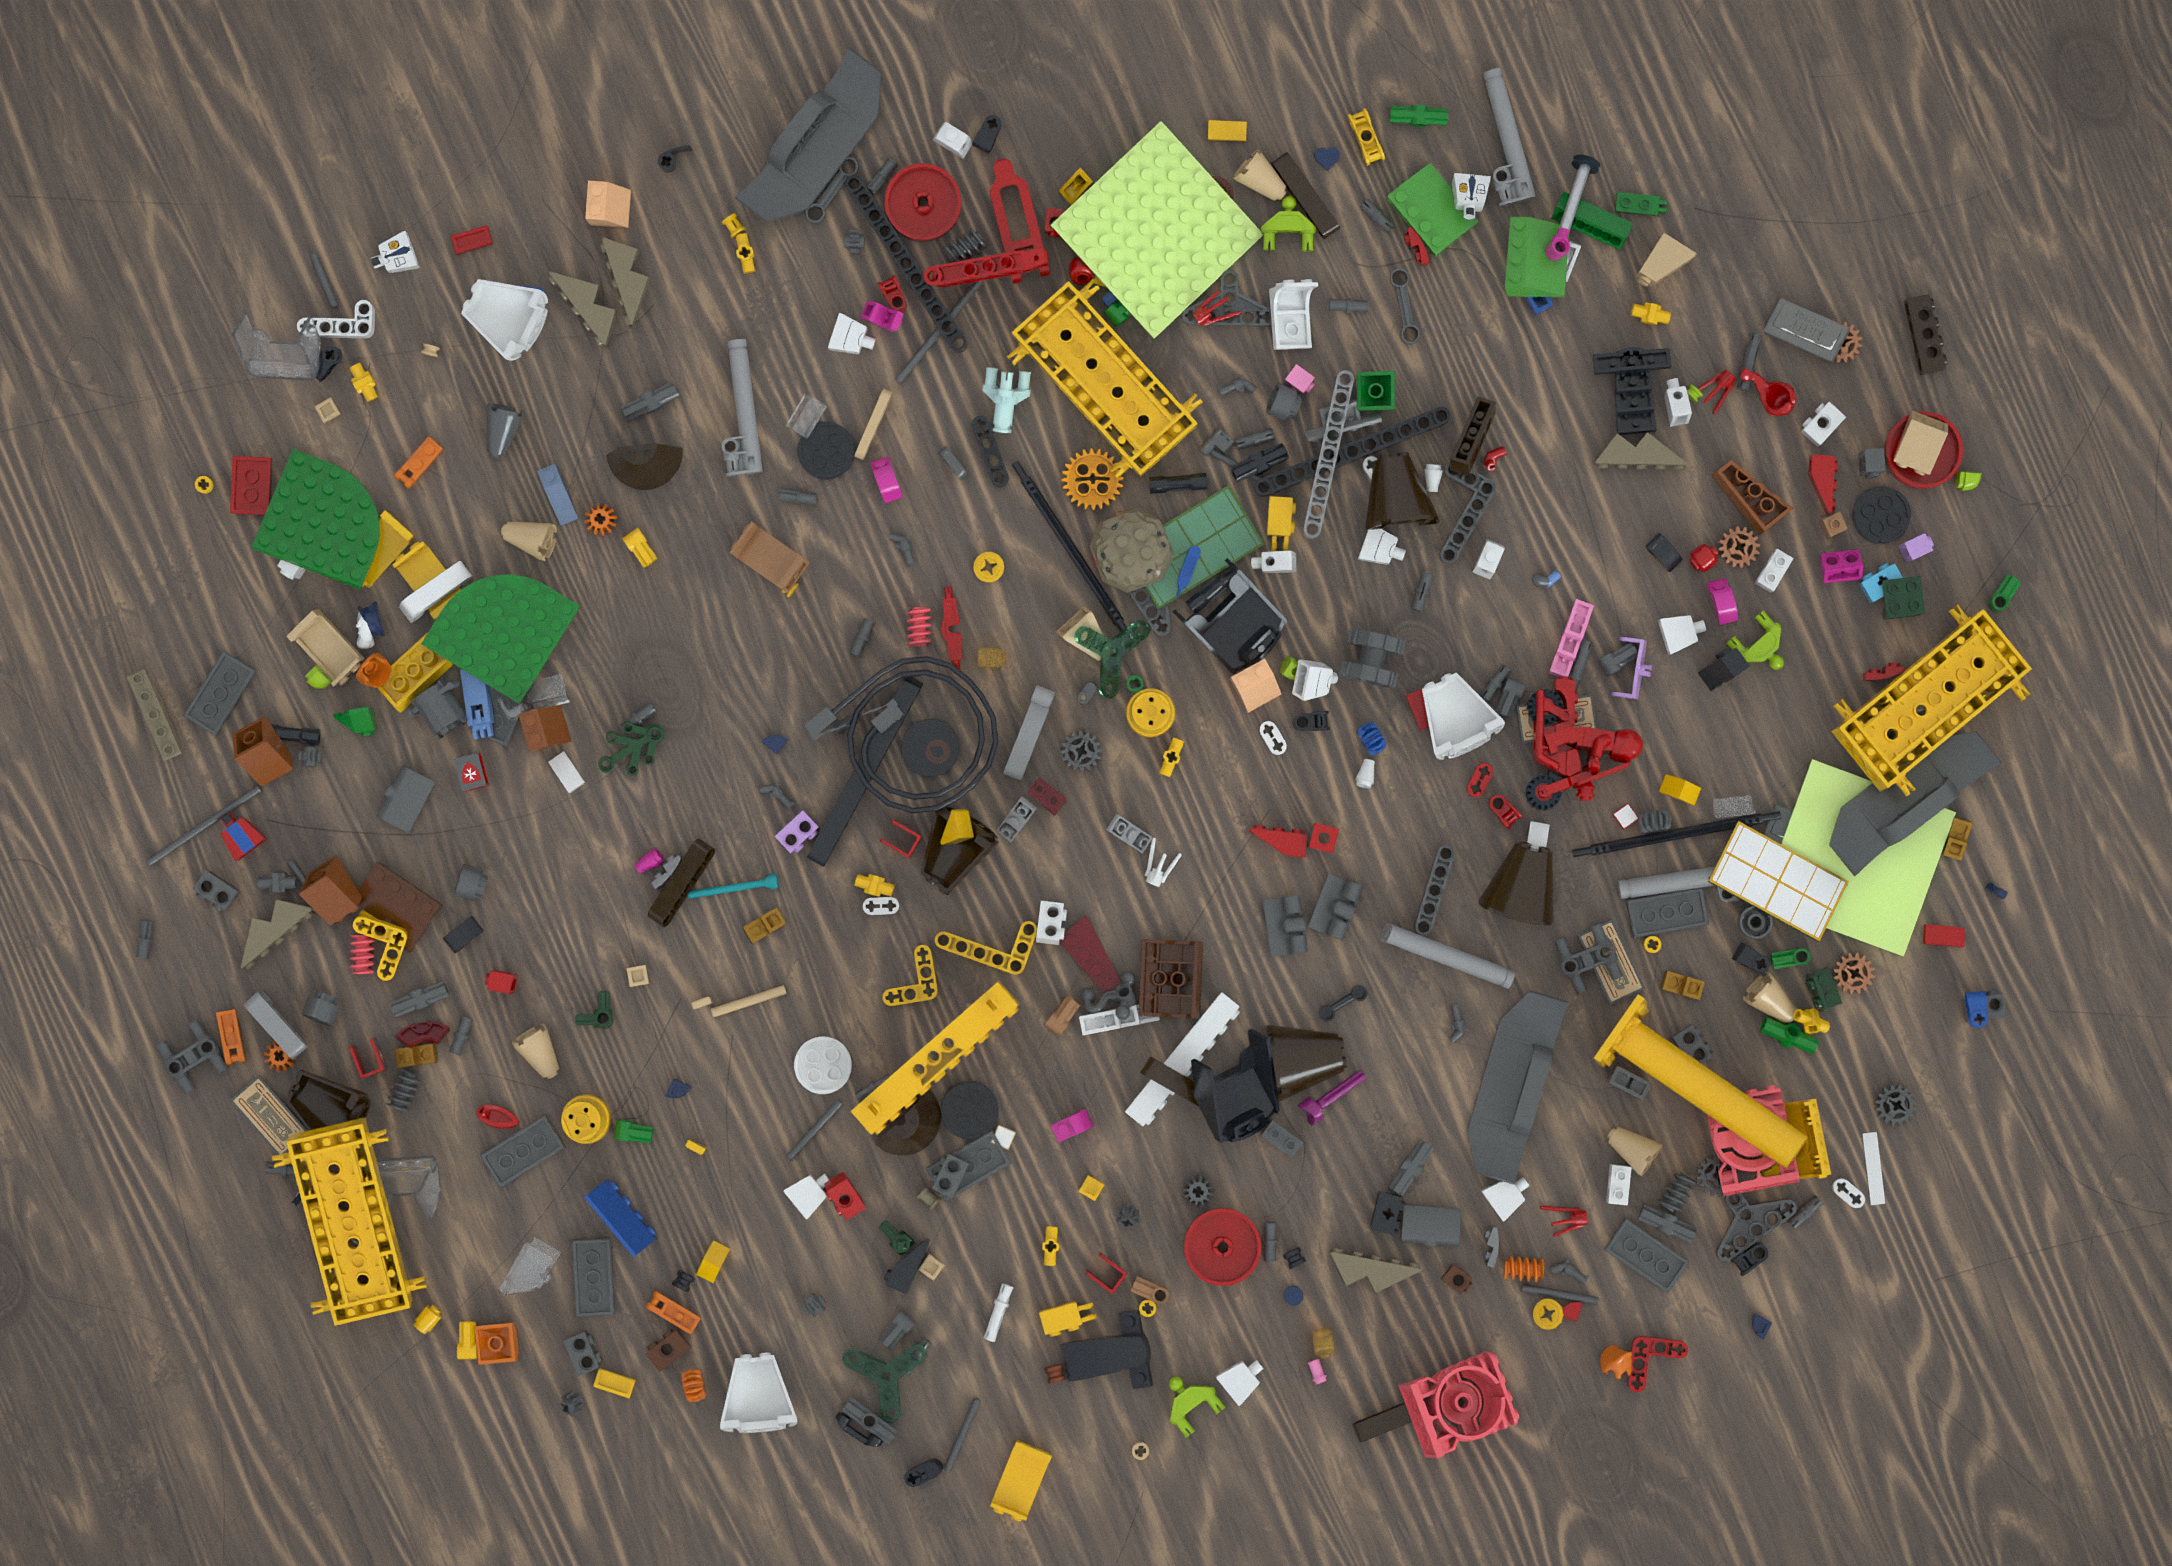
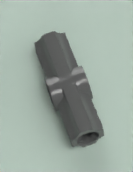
M669 382L656 390L652 389L641 394L639 398L621 406L629 422L646 413L650 414L662 408V405L680 397L674 383Z
M442 981L427 988L423 987L410 992L407 996L390 1002V1007L395 1018L414 1010L418 1011L426 1008L431 1003L445 999L450 995L445 982Z
M1420 1139L1411 1154L1407 1155L1400 1165L1399 1172L1389 1185V1188L1403 1196L1412 1181L1421 1173L1424 1163L1434 1148Z
M1645 1204L1638 1216V1220L1686 1242L1691 1243L1696 1235V1227L1679 1220L1678 1217L1664 1211H1658Z
M853 1397L849 1399L842 1409L843 1412L861 1424L864 1429L869 1430L887 1444L891 1442L898 1432L897 1429L880 1418L876 1412L869 1410ZM873 1416L875 1418V1423L873 1425H867L865 1423V1417Z

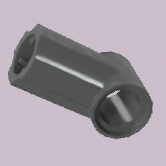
M1630 642L1617 651H1612L1598 661L1606 675L1610 676L1620 670L1625 664L1635 660L1638 657V652Z
M1508 677L1495 712L1511 718L1526 684Z
M903 1310L897 1314L892 1320V1324L879 1338L890 1350L896 1346L903 1335H906L916 1323Z

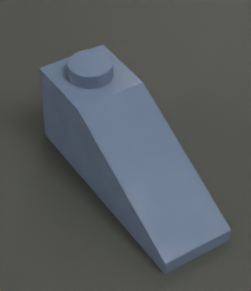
M553 464L538 470V475L560 525L563 526L579 519L558 466Z

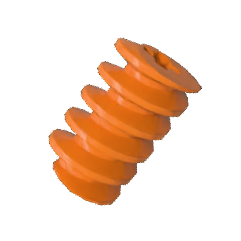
M1509 1256L1507 1261L1505 1257L1503 1268L1504 1280L1507 1279L1508 1275H1511L1512 1280L1515 1279L1516 1275L1519 1276L1520 1281H1522L1524 1276H1526L1527 1282L1530 1281L1532 1276L1535 1282L1538 1281L1539 1277L1543 1280V1258H1540L1537 1263L1536 1258H1532L1531 1262H1529L1528 1257H1525L1522 1262L1520 1256H1517L1515 1261L1513 1256Z

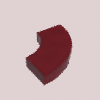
M432 1021L419 1024L414 1023L398 1032L395 1038L409 1048H413L421 1042L439 1044L450 1031V1028L444 1024Z

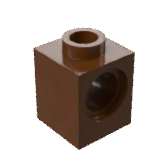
M1451 1264L1441 1277L1442 1281L1460 1294L1463 1291L1467 1292L1472 1285V1282H1470L1472 1278L1454 1264ZM1455 1275H1462L1463 1281L1461 1284L1455 1285L1453 1283Z

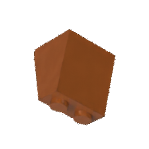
M561 705L537 708L519 714L529 751L539 752L572 742Z
M265 716L233 733L234 759L260 786L272 782L293 769L292 755Z
M336 855L308 873L299 893L330 926L335 922L340 923L347 914L355 913L359 909V903L362 899L361 894Z

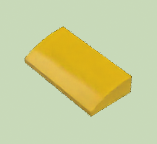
M428 632L391 665L392 672L389 680L381 687H377L400 713L411 704V700L424 692L454 665L421 644Z

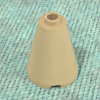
M1256 149L1251 154L1253 158H1249L1242 163L1234 174L1235 177L1233 179L1273 201L1276 199L1281 200L1287 192L1285 191L1286 185L1262 152Z
M509 521L501 529V535H503L505 541L539 560L546 561L545 557L549 558L553 552L556 543L553 533H557V528L554 524Z
M1765 972L1767 975L1764 977L1762 975L1758 976L1746 989L1748 995L1747 997L1743 996V1000L1782 1023L1792 1022L1796 1008L1775 977L1770 972Z
M540 1024L539 1029L536 1030L533 1027L516 1037L517 1042L512 1041L511 1043L542 1078L547 1077L551 1079L558 1074L559 1065L548 1029L545 1024Z
M1621 1127L1613 1128L1607 1136L1609 1138L1608 1143L1640 1176L1646 1173L1663 1146L1657 1141Z

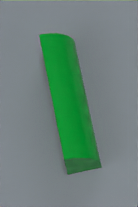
M1563 191L1551 219L1561 223L1570 194ZM1580 199L1571 228L1621 250L1633 223Z

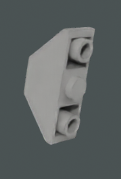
M1021 797L996 832L1011 843L1037 808L1024 797Z
M1118 814L1115 815L1106 829L1142 854L1153 838Z

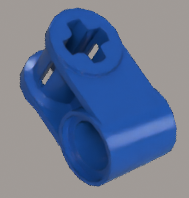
M1965 992V1005L1969 1025L1973 1028L1984 1027L1988 1022L1986 992ZM1977 1014L1978 1017H1982V1021L1979 1022V1025L1976 1021L1974 1022V1018L1977 1017Z

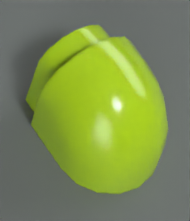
M1956 471L1955 487L1961 491L1976 488L1980 483L1982 473Z
M1287 656L1280 666V673L1291 680H1295L1298 661L1291 656Z
M317 664L304 676L309 685L318 689L326 688L333 682Z

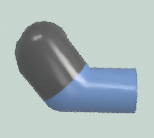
M1556 570L1548 577L1537 573L1533 575L1532 582L1537 587L1549 588L1561 578V575Z

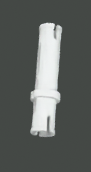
M1001 1284L999 1295L994 1301L995 1306L983 1337L984 1339L995 1342L1004 1312L1009 1306L1008 1301L1013 1286Z

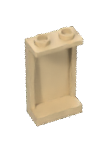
M320 609L312 610L286 636L291 642L296 641L333 681L331 683L333 687L337 685L343 686L350 679L348 676L352 672L356 673L361 663L365 660Z

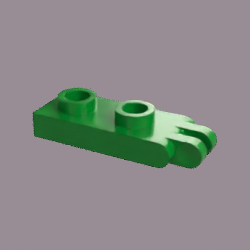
M1617 192L1615 212L1659 216V213H1667V209L1660 208V205L1668 206V201L1661 200L1660 196Z

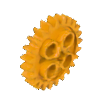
M1091 448L1089 454H1087L1085 449H1083L1082 456L1075 453L1076 460L1070 457L1071 465L1065 464L1068 471H1062V474L1067 477L1061 479V482L1067 483V485L1063 486L1062 489L1069 490L1066 497L1072 495L1071 503L1078 501L1077 507L1084 504V510L1091 506L1092 511H1094L1095 506L1098 505L1099 509L1102 510L1103 503L1108 507L1110 505L1108 500L1110 499L1115 502L1116 499L1113 495H1120L1117 488H1122L1123 485L1118 482L1122 481L1124 477L1115 478L1120 469L1113 473L1109 471L1117 463H1112L1114 456L1109 459L1107 458L1108 452L1101 455L1100 449H1098L1097 453H1094ZM1100 465L1105 466L1107 472L1103 475L1099 474L1096 470ZM1085 466L1088 473L1081 475L1078 473L1077 468ZM1091 475H1094L1095 479L1109 478V481L1096 480L1094 484H1091L1089 480L1076 482L1075 479H1089ZM1104 484L1108 490L1106 493H1099L1097 486ZM1080 485L1088 487L1086 494H1081L1078 491Z

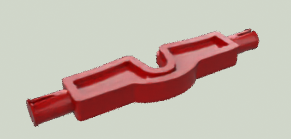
M948 586L949 594L947 587H944V619L941 631L943 638L947 642L949 661H952V664L954 666L957 665V668L961 670V633L949 632V627L959 625L960 620L956 598H953L952 586Z

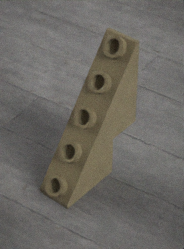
M603 237V242L600 243L603 254L607 253L609 260L606 261L609 272L613 271L615 278L612 279L615 290L619 289L621 295L618 297L621 308L625 307L627 313L624 315L627 326L631 325L634 327L650 278L633 272L639 254L637 248Z
M549 271L550 276H548V279L554 286L558 284L561 288L559 293L565 301H571L573 304L571 309L577 317L581 315L585 321L582 323L589 332L593 330L596 334L594 337L595 341L600 347L603 345L608 347L617 311L596 304L601 287Z
M1647 432L1636 446H1633L1617 433L1593 464L1597 465V469H1608V466H1616V469H1627V466H1635V469L1642 470L1647 469V466H1654L1655 470H1665L1666 466L1673 467V470H1685V466L1688 463Z
M143 668L127 675V679L163 761L182 754L178 732L168 717L166 704L146 670Z
M276 900L271 921L252 918L241 968H245L247 971L256 964L254 961L258 957H265L270 952L269 948L274 944L277 946L285 940L284 935L288 932L293 933L296 931L303 919L305 921L310 919L315 914L313 912L314 909L310 906Z
M1335 1247L1333 1251H1329L1346 1286L1367 1276L1375 1293L1422 1271L1420 1268L1421 1264L1409 1262V1265L1401 1264V1260L1390 1258V1262L1382 1260L1383 1257L1371 1255V1258L1363 1257L1364 1253L1352 1251V1254L1344 1253L1345 1249Z

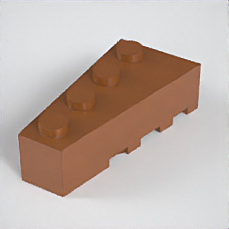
M1732 460L1711 475L1759 535L1793 509L1792 506L1783 502L1779 496L1770 492L1761 482L1752 478L1748 472Z

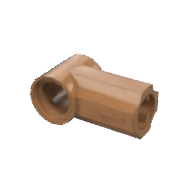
M1067 996L1044 1026L1058 1036H1061L1069 1025L1070 1019L1080 1007V1004Z
M1139 1276L1136 1277L1131 1292L1147 1298L1156 1304H1164L1168 1300L1169 1291L1167 1288ZM1163 1290L1166 1298L1161 1301L1157 1300L1155 1292Z

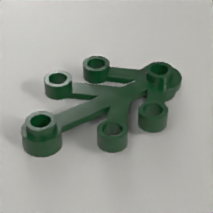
M630 721L624 722L622 725L623 731L627 734L634 732L644 735L639 739L620 736L614 731L608 732L606 734L608 743H619L628 746L610 757H601L598 762L599 769L604 773H608L613 770L614 763L632 753L631 761L627 765V772L630 775H636L638 773L637 765L641 748L648 742L647 753L643 755V762L646 765L653 764L655 761L656 743L660 742L665 734L663 727L659 724L642 727L633 725ZM627 724L632 726L630 730H625ZM653 730H657L658 735L653 736L651 735V732ZM611 734L615 735V739L612 741L608 739ZM647 756L652 757V760L650 762H647L645 760ZM605 760L610 762L606 767L602 765ZM631 766L636 767V770L634 772L629 771V768Z

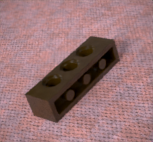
M1927 294L1906 299L1903 302L1920 376L1945 370L1948 362L1946 355L1942 353L1943 339L1941 335H1938L1937 331L1939 321L1937 317H1934L1935 303L1933 298H1930V295ZM1919 311L1926 313L1927 319L1925 321L1919 319ZM1923 330H1928L1931 333L1930 339L1923 337ZM1928 348L1934 350V358L1927 356L1926 351Z
M1477 397L1450 458V471L1469 476L1496 414V402Z

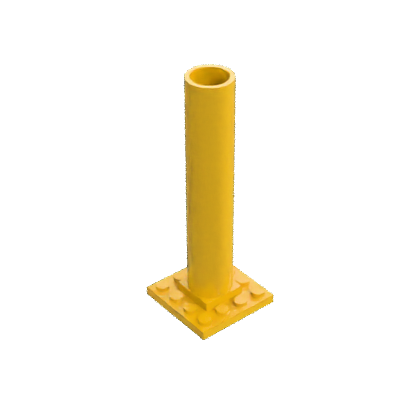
M1638 994L1595 1055L1594 1059L1598 1065L1604 1069L1606 1066L1610 1067L1616 1059L1615 1053H1618L1620 1056L1622 1055L1787 1169L1807 1141L1808 1136L1643 1024L1639 1019L1643 1020L1649 1010L1645 998Z

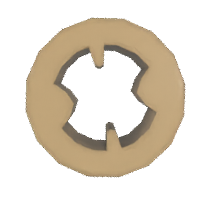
M423 343L424 350H421L422 354L438 357L437 351L440 350L439 347Z
M1137 1442L1133 1445L1132 1454L1137 1460L1147 1458L1149 1447L1146 1443ZM1139 1446H1143V1449H1146V1452L1142 1454L1143 1456H1138V1453H1135Z

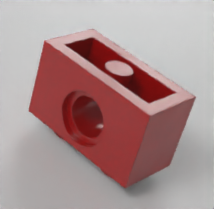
M844 1172L824 1183L826 1187L824 1193L830 1202L832 1200L835 1202L834 1208L839 1216L843 1215L848 1220L866 1209L864 1201ZM842 1195H848L845 1199H839Z

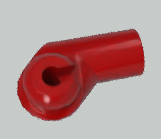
M1504 446L1487 452L1483 462L1486 470L1493 471L1496 468L1497 458L1507 455Z

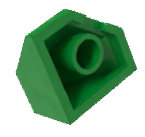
M363 707L346 710L342 714H333L336 720L354 733L361 734L362 737L372 736L374 731H378L374 708Z

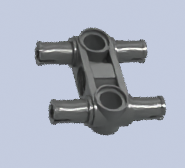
M1601 923L1590 927L1596 940L1595 945L1577 953L1571 952L1565 937L1555 941L1561 955L1562 971L1568 979H1571L1577 995L1587 991L1581 976L1584 971L1604 964L1607 966L1612 980L1623 976L1616 961L1618 960L1616 947L1612 944L1611 939L1606 937ZM1603 947L1610 948V956L1603 955ZM1568 961L1575 963V970L1567 968L1566 964Z
M199 1020L188 1025L197 1039L196 1043L179 1054L173 1053L166 1040L156 1045L164 1059L163 1064L167 1074L173 1080L178 1081L186 1095L196 1089L187 1075L188 1071L204 1061L210 1060L218 1074L228 1069L220 1055L221 1050L218 1042L213 1039L211 1034L206 1033ZM206 1042L212 1044V1051L207 1052L204 1049ZM174 1062L180 1066V1070L177 1073L172 1070Z

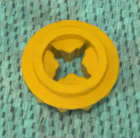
M984 552L975 559L974 572L981 581L987 583L995 582L1002 576L1004 563L998 554ZM986 559L987 562H989V564L997 563V565H995L992 568L993 575H991V573H989L988 570L981 571L984 567H986Z
M1543 1299L1534 1307L1533 1318L1540 1328L1550 1330L1562 1323L1564 1314L1562 1306L1557 1301ZM1546 1309L1548 1311H1555L1551 1315L1552 1320L1548 1317L1542 1318L1546 1314Z

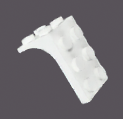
M1312 279L1301 280V282L1297 283L1294 280H1284L1283 283H1276L1275 287L1269 289L1274 350L1312 348L1309 299L1312 290L1318 287V282H1312Z

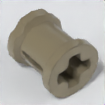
M929 1186L916 1197L928 1206L929 1211L942 1199L937 1197L930 1190Z

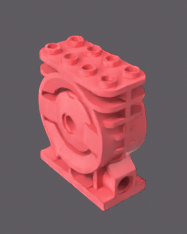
M1772 1085L1765 1087L1764 1091L1758 1092L1757 1089L1746 1091L1748 1096L1788 1122L1781 1088ZM1707 1115L1713 1147L1718 1158L1723 1163L1718 1171L1723 1197L1800 1182L1796 1158L1786 1169L1767 1155L1756 1160H1746L1736 1156L1732 1151L1723 1153V1149L1733 1148L1738 1154L1745 1157H1757L1764 1154L1731 1130L1719 1132V1128H1724L1725 1126ZM1777 1164L1779 1165L1780 1176L1775 1175L1764 1178L1760 1175L1769 1171ZM1727 1166L1732 1169L1724 1171ZM1737 1172L1748 1175L1757 1174V1178L1739 1183Z
M1483 1351L1476 1356H1471L1466 1360H1461L1459 1363L1438 1371L1432 1378L1420 1377L1398 1385L1425 1458L1438 1459L1443 1457L1444 1454L1455 1450L1458 1441H1474L1518 1423L1519 1414L1513 1408L1511 1402L1513 1400L1512 1395L1506 1389V1379L1499 1370V1360L1495 1354H1492L1490 1351ZM1460 1374H1461V1376H1462L1463 1378H1466V1379H1469L1470 1381H1472V1382L1478 1387V1389H1477L1472 1383L1467 1382V1381H1462V1380H1461V1377H1460ZM1459 1398H1462L1464 1401L1462 1407L1458 1405ZM1441 1413L1449 1422L1458 1424L1461 1434L1458 1433L1457 1427H1453L1443 1420Z

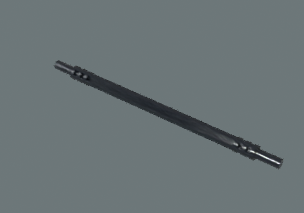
M1018 461L1012 464L1022 480L1021 484L1038 507L1113 624L1117 625L1127 641L1133 638V635L1123 622L1124 618L1033 482L1031 476L1028 477Z
M1780 811L1762 815L1757 813L1591 844L1590 847L1572 850L1573 857L1589 854L1595 856L1735 829L1738 821L1748 827L1760 825L1766 821L1781 819Z

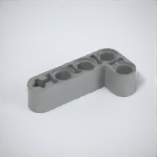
M257 991L243 1005L284 1052L294 1060L308 1045L274 1008L271 999L263 991Z

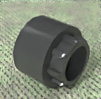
M1278 383L1269 398L1266 414L1283 421L1287 418L1290 420L1294 419L1300 408L1302 398L1297 394V390Z
M463 864L454 895L468 900L482 898L488 879L487 874L481 873L482 869Z
M1748 906L1739 913L1737 926L1744 936L1759 939L1765 937L1771 931L1773 919L1769 913L1758 907ZM1753 917H1757L1760 921L1756 928L1750 924V920Z
M315 991L313 996L308 997L301 1014L321 1024L333 1026L340 1009L337 1007L338 999L326 993Z

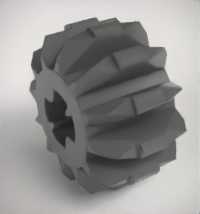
M1667 810L1642 813L1638 821L1643 833L1668 830L1672 822Z
M1193 1175L1191 1176L1193 1183H1190L1188 1180L1185 1181L1189 1188L1182 1187L1183 1191H1188V1193L1182 1196L1183 1198L1190 1196L1187 1201L1188 1205L1194 1200L1195 1208L1198 1206V1201H1200L1202 1207H1205L1203 1200L1211 1202L1207 1195L1214 1196V1192L1208 1191V1189H1212L1214 1186L1213 1184L1206 1186L1209 1182L1208 1178L1201 1182L1202 1175H1199L1198 1181H1196ZM1196 1186H1200L1204 1192L1202 1195L1196 1196L1193 1189H1197Z

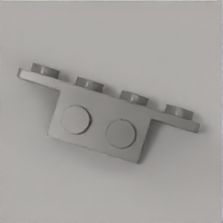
M1356 399L1349 401L1343 432L1357 431L1360 427L1375 426L1382 422L1379 412L1360 416V412L1357 411ZM1330 406L1319 409L1323 427L1305 431L1308 441L1317 442L1322 440ZM1339 413L1331 415L1334 422L1342 420V416ZM1334 431L1327 434V436L1331 437L1338 436Z

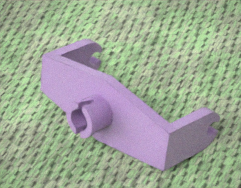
M1620 637L1622 642L1640 644L1632 694L1612 692L1611 695L1638 700L1642 676L1650 677L1651 672L1646 670L1652 671V665L1644 664L1647 641Z

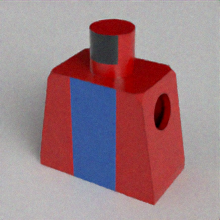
M229 813L221 819L227 827L221 833V836L235 861L241 860L267 840L266 836L244 817L236 821L232 814Z

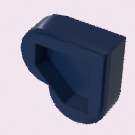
M1333 147L1329 149L1319 148L1316 150L1314 157L1328 171L1338 161L1340 153L1338 149Z

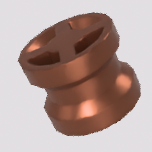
M1063 1364L1044 1368L1045 1372L1048 1373V1383H1055L1066 1379V1375L1062 1371L1064 1368Z

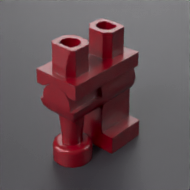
M1040 777L1027 791L1054 816L1066 803V798Z

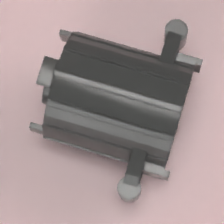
M445 678L438 680L439 683L428 688L410 701L414 708L409 710L407 715L412 718L421 714L438 739L443 738V734L455 728L459 729L464 725L463 722L467 721L465 712L451 692L452 689L459 686L458 680L447 683Z

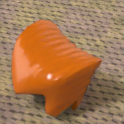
M376 652L360 665L356 678L362 685L373 688L381 687L389 680L392 668L385 656Z
M1616 1345L1608 1346L1600 1357L1602 1373L1608 1375V1371L1613 1370L1616 1379H1621V1375L1626 1371L1629 1377L1632 1372V1352L1624 1351Z

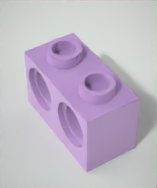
M1924 533L1898 545V548L1905 563L1933 551L1932 547L1934 544L1930 536H1926Z
M802 810L775 837L789 853L795 852L797 854L804 847L803 842L807 839L811 841L819 833L817 829L820 827ZM804 821L809 822L811 825L808 832H802L800 829V825ZM790 834L795 835L797 838L796 843L792 846L786 842V838Z

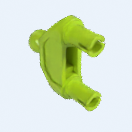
M1285 196L1281 202L1285 211H1279L1261 227V232L1264 234L1263 251H1268L1269 243L1270 251H1275V234L1300 233L1302 234L1301 251L1306 252L1308 244V252H1313V235L1316 233V227L1299 211H1293L1297 204L1296 199L1293 196Z
M1763 610L1755 617V620L1766 630L1760 639L1749 648H1745L1736 636H1733L1726 644L1731 649L1737 647L1747 662H1763L1768 658L1770 667L1774 670H1779L1784 666V659L1780 655H1775L1774 652L1779 649L1781 625L1777 622L1774 623Z
M1176 1376L1169 1380V1388L1172 1391L1178 1392L1174 1397L1169 1421L1173 1425L1176 1424L1184 1437L1187 1438L1190 1436L1188 1431L1192 1434L1195 1429L1186 1420L1185 1414L1202 1401H1207L1215 1414L1220 1412L1216 1404L1221 1410L1226 1406L1215 1394L1216 1389L1213 1386L1189 1385L1184 1389L1183 1380Z

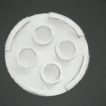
M820 1036L808 1040L800 1047L795 1056L794 1070L798 1081L807 1090L817 1094H829L837 1091L847 1082L852 1070V1060L849 1051L840 1041L831 1037Z

